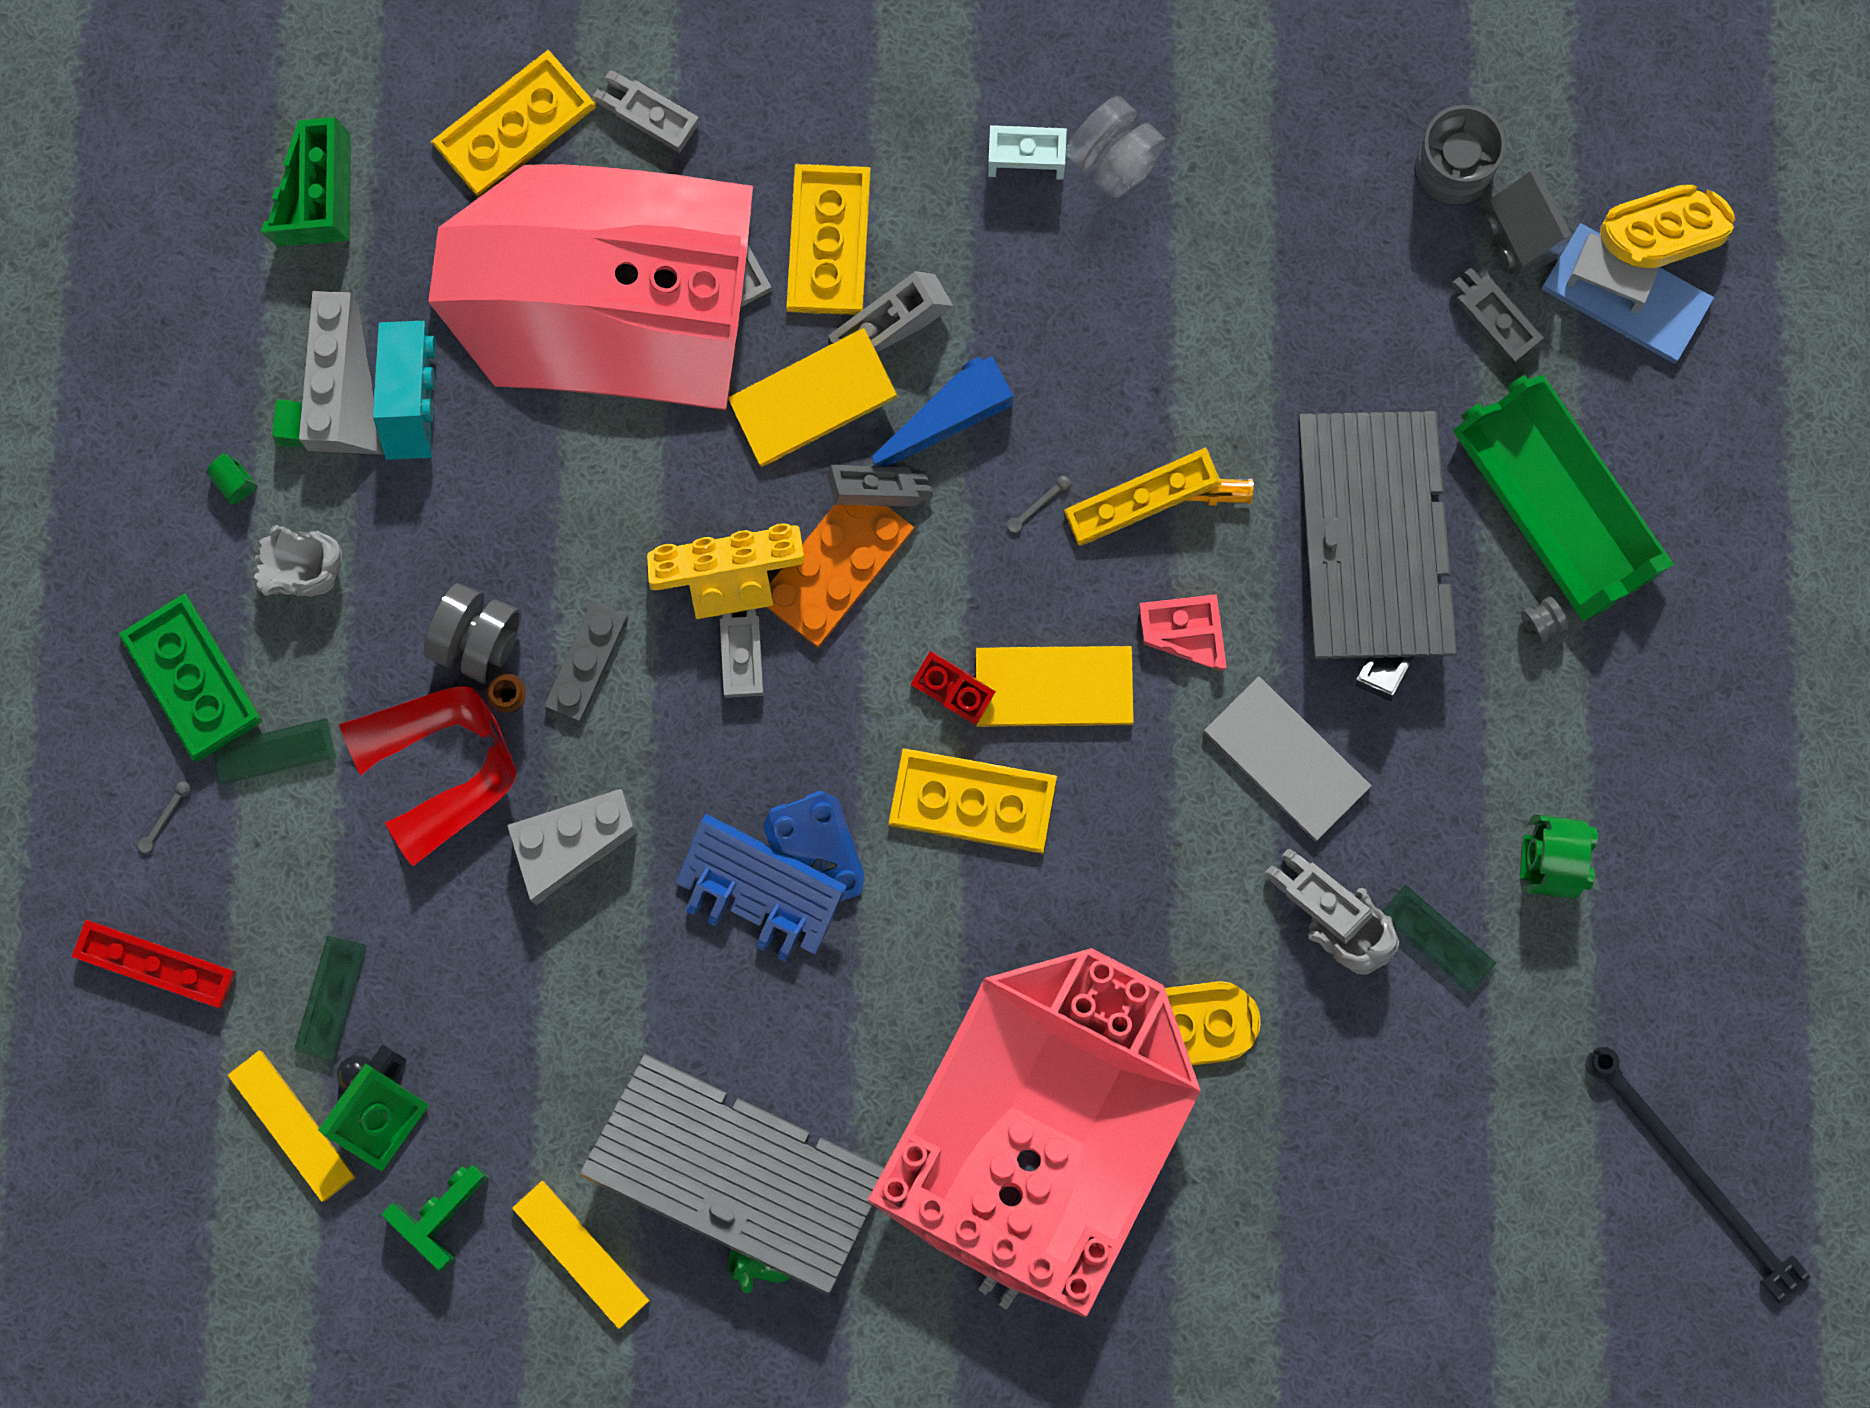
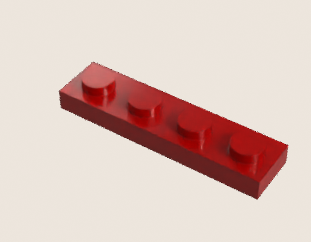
M85 920L71 956L220 1009L224 1007L237 973L234 970L89 920Z

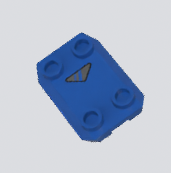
M818 791L807 795L806 798L770 809L763 824L770 847L847 885L841 901L862 893L864 871L836 797L823 791Z

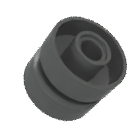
M1471 105L1453 106L1436 115L1426 130L1415 161L1416 175L1422 188L1436 200L1448 204H1464L1480 197L1490 186L1505 153V136L1498 121L1487 111Z
M456 583L446 593L434 614L424 643V657L447 668L454 667L462 658L461 673L488 685L498 675L513 650L521 622V610L497 599L492 600L483 610L484 594L461 583Z

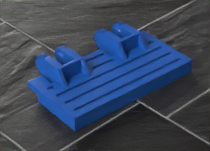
M708 814L699 823L675 882L691 890L696 878H699L686 909V912L692 915L696 914L702 907L706 892L717 897L708 919V923L714 926L718 925L732 895L736 898L730 910L731 912L759 926L763 923L766 913L770 914L756 944V948L764 951L769 947L774 937L773 934L776 928L788 933L778 956V959L784 962L789 959L802 931L806 935L800 947L813 954L817 953L847 888V885Z

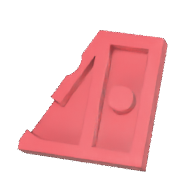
M1217 594L1139 603L1144 645L1218 671L1226 670Z

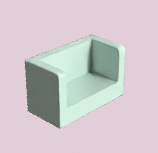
M990 126L988 177H996V167L1057 170L1056 179L1064 180L1066 128Z

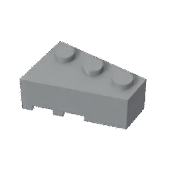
M622 789L508 825L530 901L536 906L561 886L577 877L579 873L590 865L599 861L638 833L627 796Z

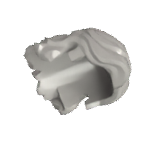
M275 525L271 528V536L264 537L258 542L261 546L257 549L260 554L255 555V561L261 565L254 567L253 572L255 575L253 581L257 582L255 585L256 589L265 596L281 593L312 597L325 594L333 588L335 578L340 571L342 550L335 539L319 531H311L309 533L297 532L295 534L285 527Z
M1359 888L1355 894L1350 893L1371 909L1373 917L1346 944L1313 917L1311 919L1312 923L1308 926L1310 931L1308 938L1319 943L1325 951L1333 954L1336 962L1341 963L1357 974L1366 975L1386 965L1393 958L1398 950L1399 940L1393 927L1392 918L1375 908L1367 894V890Z

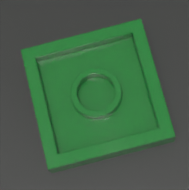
M365 1063L318 1131L360 1159L383 1171L429 1105Z

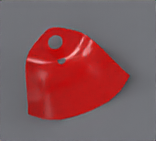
M459 686L444 689L339 724L346 746L360 776L379 760L401 751L438 730L456 724L471 730L485 739L490 734L495 742L494 747L489 746L487 758L481 771L468 782L448 789L421 803L407 813L384 822L399 849L412 866H415L446 840L497 803L511 789L516 779V768L500 728L486 704L472 687ZM489 718H490V720L492 721V723L494 724V726H495V728H496V730H497V733H498V735H499V739L497 738L496 734L494 733V731H493V729H492V726H491V724H490Z

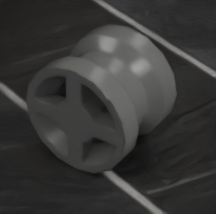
M1550 596L1543 599L1537 608L1528 607L1521 612L1525 627L1538 645L1547 642L1549 636L1554 633L1562 634L1569 630L1563 610L1557 601Z

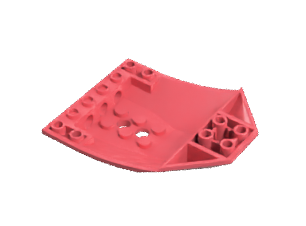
M563 164L523 165L438 227L428 303L495 387L592 393L726 410L740 314L753 186L640 170ZM622 264H630L637 270L638 278L632 284H621L615 277L616 269ZM666 269L673 272L676 277L675 285L671 288L659 287L654 280V275L659 270Z
M1092 948L984 978L948 1051L867 1202L935 1249L1004 1286L1086 1318L1201 1092L1164 986ZM1031 1150L1037 1153L1040 1158L1039 1168L1031 1172L1021 1169L1017 1162V1157L1021 1152ZM1005 1187L1016 1188L1021 1194V1202L1016 1206L1003 1204L999 1198L1000 1190Z

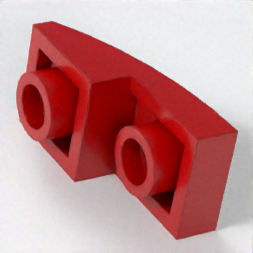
M929 651L910 684L942 703V706L975 725L978 724L996 693L994 689L933 651Z

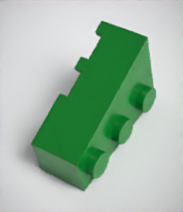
M335 117L298 120L283 163L286 169L279 188L275 187L272 196L274 204L268 222H263L260 231L276 246L350 241L351 133Z

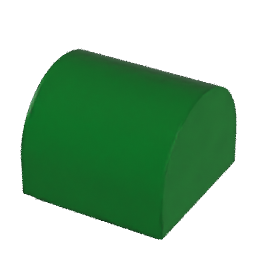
M279 399L275 402L272 436L277 446H304L299 440L302 403Z
M222 453L206 470L207 476L229 504L239 503L257 489L258 485L241 463L228 454Z

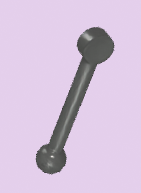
M1058 477L1056 485L1020 517L1009 519L1007 523L1008 530L1011 533L1020 532L1022 524L1058 492L1069 489L1071 486L1069 477Z
M181 781L176 785L175 795L149 835L138 841V849L141 852L150 853L154 849V840L182 797L190 793L191 787L189 783Z

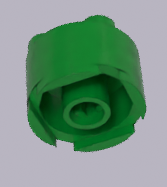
M1533 815L1528 825H1535L1532 835L1524 834L1521 848L1520 878L1527 879L1529 886L1523 887L1524 892L1576 899L1583 890L1590 891L1595 879V871L1593 867H1590L1591 851L1595 850L1598 841L1596 827H1589L1584 820Z

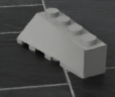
M312 291L299 440L308 451L384 455L373 420V385L367 360L360 309L351 293Z

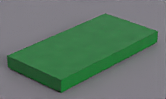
M186 593L118 634L192 760L196 763L263 722L262 717Z

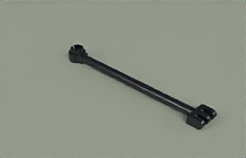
M1608 1047L1593 1049L1598 1055H1594L1592 1052L1588 1054L1586 1058L1587 1071L1597 1079H1605L1767 1269L1769 1274L1760 1282L1779 1304L1782 1303L1786 1296L1777 1284L1781 1281L1788 1291L1793 1293L1799 1287L1789 1274L1793 1271L1796 1277L1805 1283L1811 1278L1809 1273L1794 1255H1790L1783 1262L1778 1259L1622 1075L1623 1072L1619 1069L1620 1060L1616 1052ZM1600 1055H1605L1610 1059L1609 1069L1603 1070L1599 1067L1598 1058Z

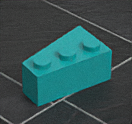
M425 321L379 323L373 420L386 460L432 458L433 403L431 390L435 389V374L433 367H431V359H436L437 346L435 336H429Z

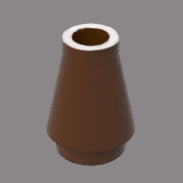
M502 674L495 677L489 683L487 700L495 710L500 712H517L522 708L526 689L523 682L517 676ZM508 694H516L515 698H511L510 702L505 703V697Z

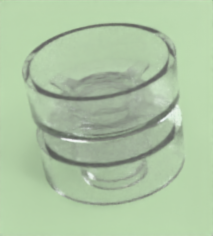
M1120 95L1109 99L1091 114L1074 134L1065 153L1084 173L1090 172L1100 165L1094 176V183L1112 200L1126 194L1150 173L1168 143V140L1149 122L1143 123L1133 130L1139 119V113Z

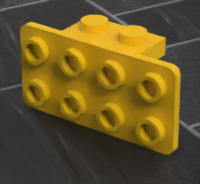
M777 524L770 527L769 530L759 532L738 531L730 537L719 539L703 537L691 544L680 546L664 544L647 554L650 589L662 590L689 585L696 619L773 606L767 571L797 566L805 562L799 526H791L789 524Z

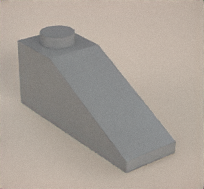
M915 271L828 336L832 343H835L864 328L876 352H879L924 328L953 307V304L935 274Z

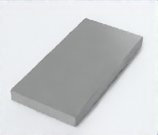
M1259 676L1203 731L1315 842L1372 786Z

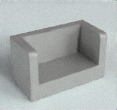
M1590 233L1580 250L1566 285L1574 287L1578 279L1633 301L1634 303L1630 311L1638 314L1647 300L1660 267L1640 268L1629 265L1616 258L1605 247L1601 237Z

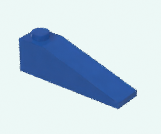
M993 356L982 360L981 357L975 358L964 364L961 368L962 371L957 373L872 456V465L889 467L1013 406V394Z

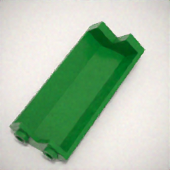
M1542 374L1530 379L1524 375L1506 388L1509 394L1499 402L1485 407L1479 403L1461 415L1464 421L1452 431L1581 620L1585 622L1612 607L1618 600L1631 592H1635L1674 566V563L1544 375Z

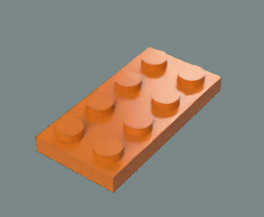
M834 505L802 544L805 562L801 565L782 568L770 583L773 606L765 608L819 649L914 532V526L887 506Z

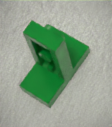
M471 1165L468 1169L462 1166L448 1180L447 1185L450 1189L440 1199L434 1196L422 1207L418 1213L422 1217L419 1222L397 1203H391L381 1216L438 1271H445L456 1258L433 1236L489 1177L478 1166Z

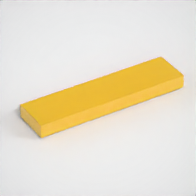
M1205 447L1066 508L1064 512L1078 545L1082 546L1222 485L1210 454Z
M259 1050L228 1074V1077L321 1202L328 1200L356 1178L328 1138L318 1131L319 1126L263 1051Z
M541 1181L512 1208L618 1329L623 1327L650 1302L645 1294L544 1181Z

